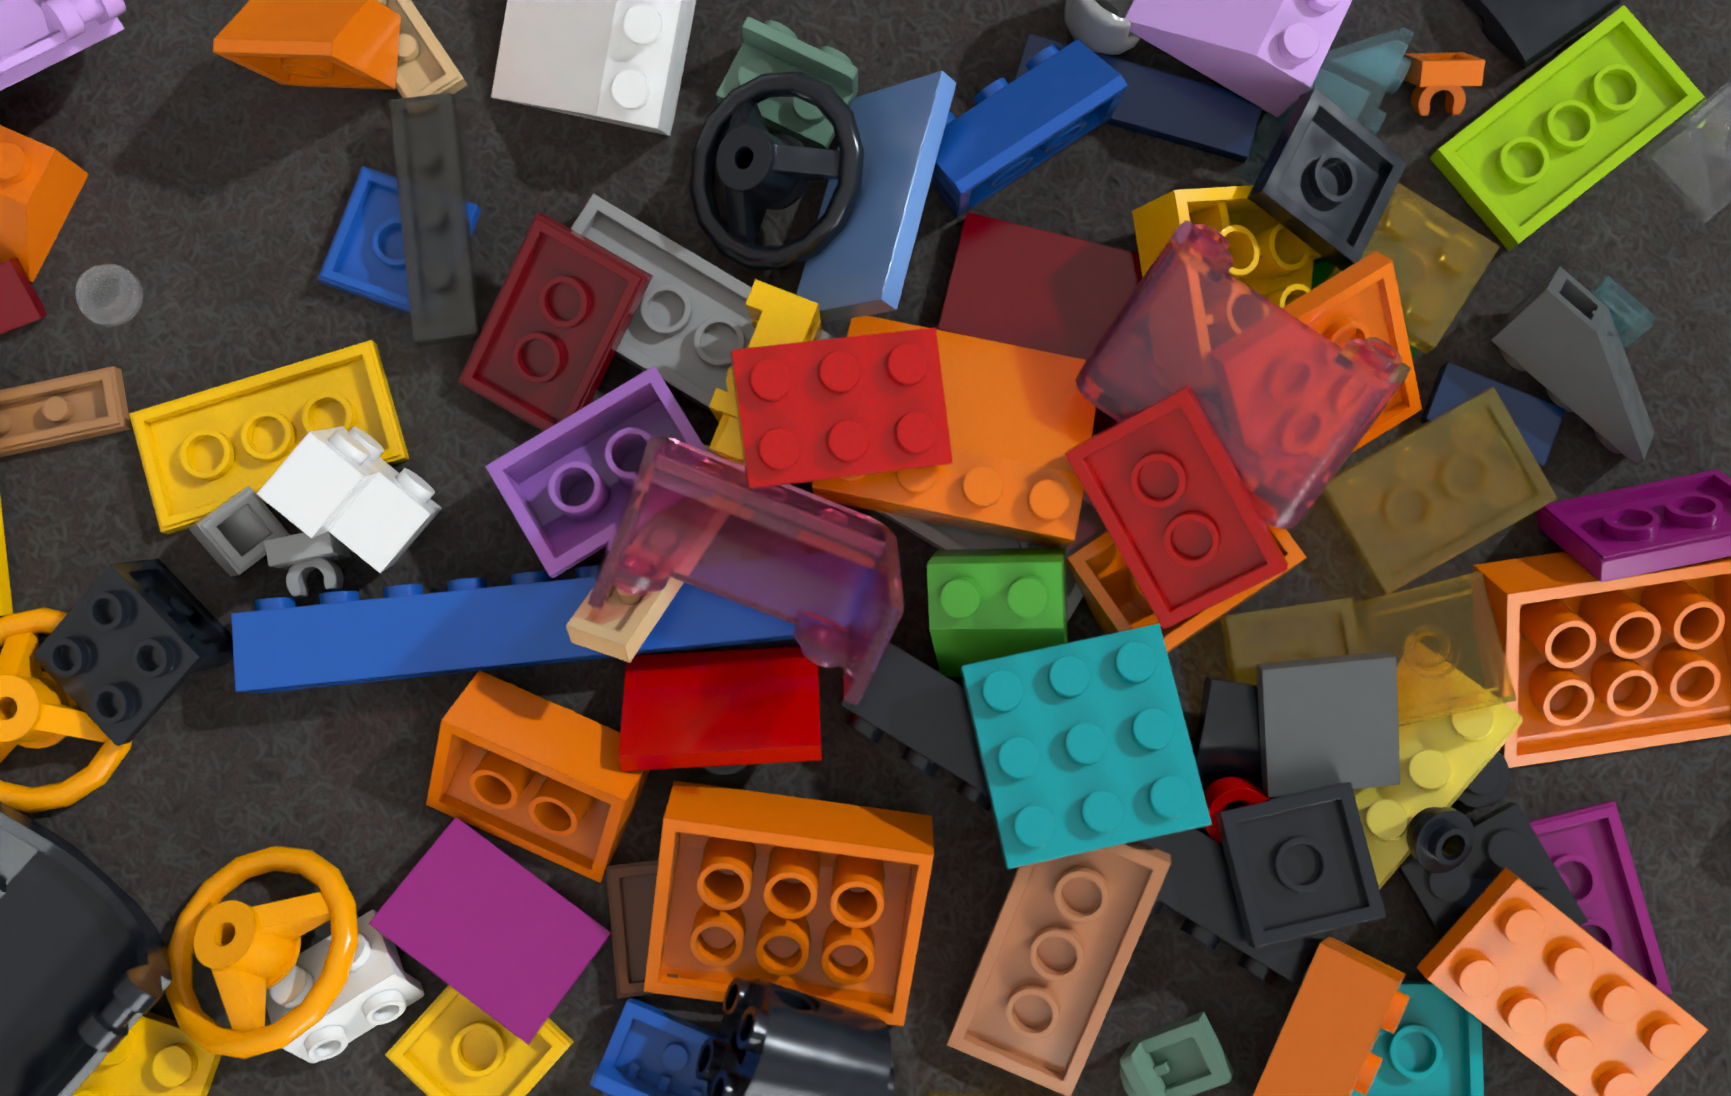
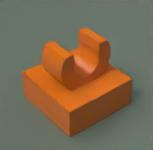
M1464 52L1403 53L1402 79L1416 85L1411 96V105L1415 113L1421 116H1428L1432 96L1438 91L1444 90L1446 94V112L1452 115H1460L1466 103L1465 92L1461 86H1482L1485 60Z

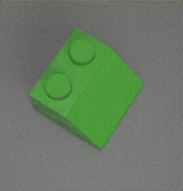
M1066 547L937 550L927 563L929 629L939 671L942 675L946 677H962L961 666L1068 643Z

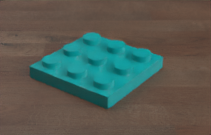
M1160 624L961 666V675L1006 870L1212 824Z

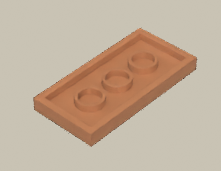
M1136 841L1017 867L949 1034L947 1046L1060 1094L1072 1096L1169 870L1171 854Z

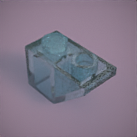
M1403 27L1329 50L1308 91L1317 88L1376 136L1386 117V112L1378 109L1385 92L1393 95L1401 85L1411 66L1412 60L1405 57L1404 54L1414 32ZM1296 102L1289 107L1279 129L1282 130Z

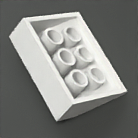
M507 0L491 98L670 136L696 0Z

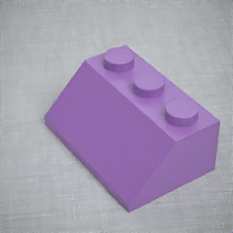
M655 365L485 466L551 578L558 576L722 477V474Z

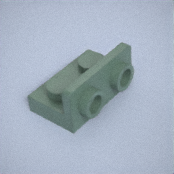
M751 17L745 19L741 27L743 44L716 93L718 103L731 90L762 74L800 71L831 85L848 107H850L852 98H855L858 92V68L852 64V61L845 54L829 46H821L818 49L798 40L792 30L779 22L766 20L765 23H762ZM772 97L757 104L765 125L814 148L829 149L835 137L833 126L816 106L796 97Z

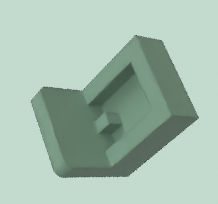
M1204 1011L1136 1037L1120 1058L1121 1080L1128 1096H1192L1229 1083L1234 1074V1070Z

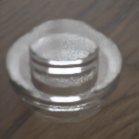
M103 264L89 268L79 277L75 287L77 303L84 316L94 323L106 327H115L130 321L139 311L143 300V290L138 278L126 268L116 264Z

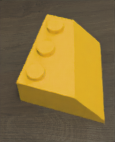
M1254 185L1173 190L1132 211L1162 396H1168L1186 385H1189L1192 392L1220 389L1209 352L1311 290L1314 260L1322 256L1247 198Z

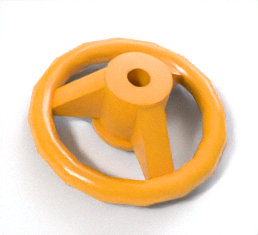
M43 607L0 617V646L3 645L0 654V763L17 745L34 749L47 748L61 742L67 736L104 742V744L89 765L63 782L32 788L0 780V801L16 811L32 814L73 805L104 785L131 748L132 741L120 746L115 745L92 719L79 708L77 703L47 672L42 671L41 665L34 658V653L39 648L38 634H51L69 612Z
M273 846L236 857L202 883L180 913L167 949L172 982L165 989V994L180 1029L208 1053L246 1059L288 1046L323 1019L347 984L359 944L357 905L340 870L313 850ZM272 871L300 874L321 890V892L253 907L235 900L221 902L224 897L250 878ZM331 920L332 941L320 977L301 1004L274 1024L265 1026L266 989L280 983L293 969L300 953L301 936ZM194 953L201 964L211 968L232 1028L221 1026L203 1012L193 989Z

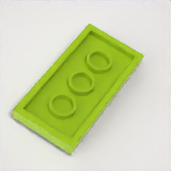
M1623 5L1446 142L1430 159L1505 248L1510 251L1695 106L1705 96L1627 7Z

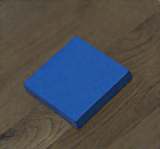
M362 166L321 268L318 280L322 284L438 323L481 209L478 205Z

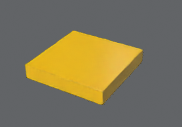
M448 985L385 1056L427 1096H526L574 1041L549 1018L531 1043L527 1045Z

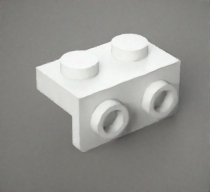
M372 909L357 919L359 944L347 984L320 1022L282 1049L309 1063L330 1059L344 1051L349 1042L370 1029L398 1018L403 1014L406 1007L425 995L420 981L404 971L395 944L368 924L377 914L375 910ZM331 935L300 953L291 972L280 983L266 989V1007L271 1024H274L301 1004L320 977L332 941Z

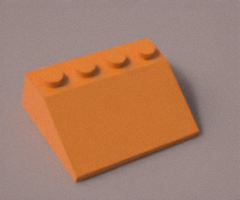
M872 316L851 318L847 337L925 329L927 327ZM936 330L953 463L943 466L813 481L812 483L814 499L1053 548H1067L1075 540L1084 488L1065 453L1070 448L1092 437L1102 363Z
M1566 551L1474 565L1473 623L1486 690L1523 717V723L1499 750L1509 768L1731 735V556L1606 582H1600Z
M674 780L663 818L644 992L723 1002L726 990L734 978L740 977L749 981L758 978L876 1015L888 1025L904 1027L934 858L933 816ZM667 974H677L678 978L668 977Z

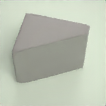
M250 486L245 487L189 527V530L231 577L240 575L266 555L265 540L290 535Z

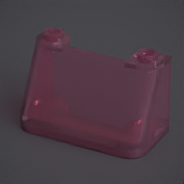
M1185 220L1174 231L1088 356L1075 379L1077 388L1094 406L1120 422L1189 385L1263 520L1278 528L1292 529L1298 525L1400 388L1411 367L1402 362L1401 355L1394 347L1376 337H1368L1366 340L1350 339L1342 348L1229 274L1228 272L1233 266L1234 260L1231 253L1227 250L1229 247L1227 239L1220 232L1207 225H1194Z

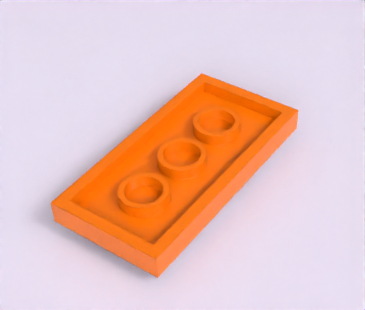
M1507 867L1417 966L1418 970L1428 981L1577 1096H1647L1708 1031L1692 1015Z

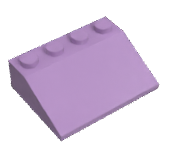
M1132 0L1124 18L1131 22L1130 32L1278 118L1298 100L1300 95L1306 93L1311 88L1352 0Z

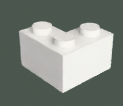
M342 426L310 431L257 493L258 496L310 538L329 531L379 573H382L396 563L442 509L430 499L435 494V491L426 481L406 468L401 473H398L380 458L384 452L383 447L370 435L355 426L349 431Z

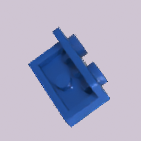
M630 997L624 1006L602 1061L594 1071L589 1084L603 1091L601 1096H707V1082L697 1079L696 1063L703 1043L708 1038L715 1039L717 1033Z

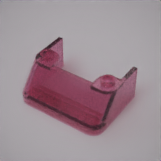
M662 436L651 437L647 442L603 555L588 601V605L602 609L612 583L624 592L633 595H646L649 591L663 590L669 578L672 577L794 624V637L801 646L802 654L808 660L822 667L834 668L838 665L844 668V701L857 706L904 612L897 537L887 526L870 516L790 484L747 489L744 466L682 441Z

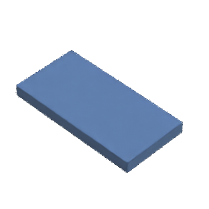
M943 71L855 97L851 100L849 108L854 113L864 149L861 193L844 229L820 254L806 260L796 294L819 304L821 323L897 310L956 82ZM838 179L828 181L818 219L825 213L837 186Z

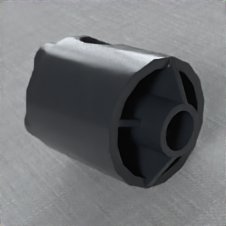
M736 977L729 984L723 1000V1019L716 1038H708L703 1043L696 1063V1077L707 1082V1096H892L895 1084V1072L891 1058V1037L883 1020L876 1015L758 978L749 981Z

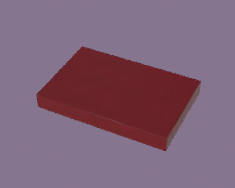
M967 212L938 330L1102 363L1100 374L1117 378L1121 371L1142 282L1139 253Z
M536 213L458 382L541 431L547 430L591 403L653 275L548 215Z

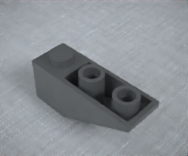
M1559 266L1504 317L1491 341L1498 346L1501 356L1509 365L1520 371L1526 370L1546 387L1548 396L1557 406L1564 408L1567 412H1575L1589 424L1604 447L1611 452L1622 453L1638 466L1645 460L1655 432L1608 306Z

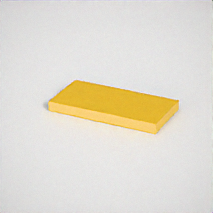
M373 340L129 413L160 532L165 534L189 528L247 486H250L257 494L310 431L341 426L349 431L355 426L366 432L383 447L384 452L380 458L390 466L410 460L378 347ZM258 496L264 504H268L265 500Z

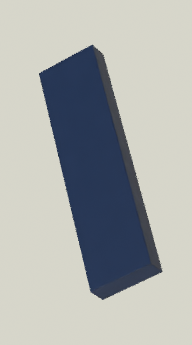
M1029 34L1016 79L1028 72L1026 64L1037 53L1057 43L1061 50L1068 46V44ZM1094 52L1119 72L1128 85L1110 120L1105 122L1106 124L1245 163L1250 153L1262 108L1233 91Z

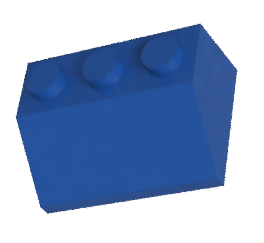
M1078 39L1062 50L1055 43L1032 57L1026 64L1028 72L1010 84L1007 83L1005 78H1000L981 90L973 99L976 106L956 118L952 112H949L931 180L956 218L1110 120L1128 87L1122 75Z

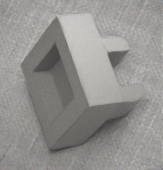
M329 531L310 538L303 532L264 541L268 565L289 570L286 576V585L293 597L304 598L309 596L307 577L315 569H319L322 572L326 590L336 591L342 589L344 582L343 573L340 567L333 561L351 557L350 548Z

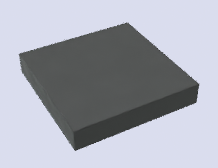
M1389 651L1256 664L1262 790L1268 797L1285 796L1341 782H1351L1353 789L1400 785L1396 656Z

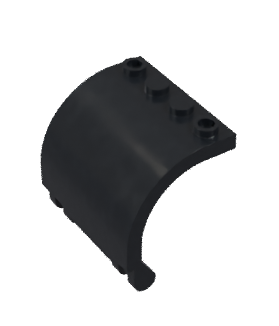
M0 801V1096H71L101 1061L128 1035L131 1027L143 1014L151 1009L163 995V991L171 984L172 977L168 952L158 930L139 904L87 856L51 830Z

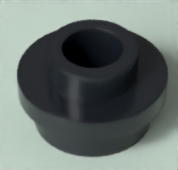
M1429 807L1417 813L1411 820L1407 828L1406 841L1414 860L1420 866L1433 873H1445L1458 867L1469 855L1474 843V828L1469 818L1454 808Z

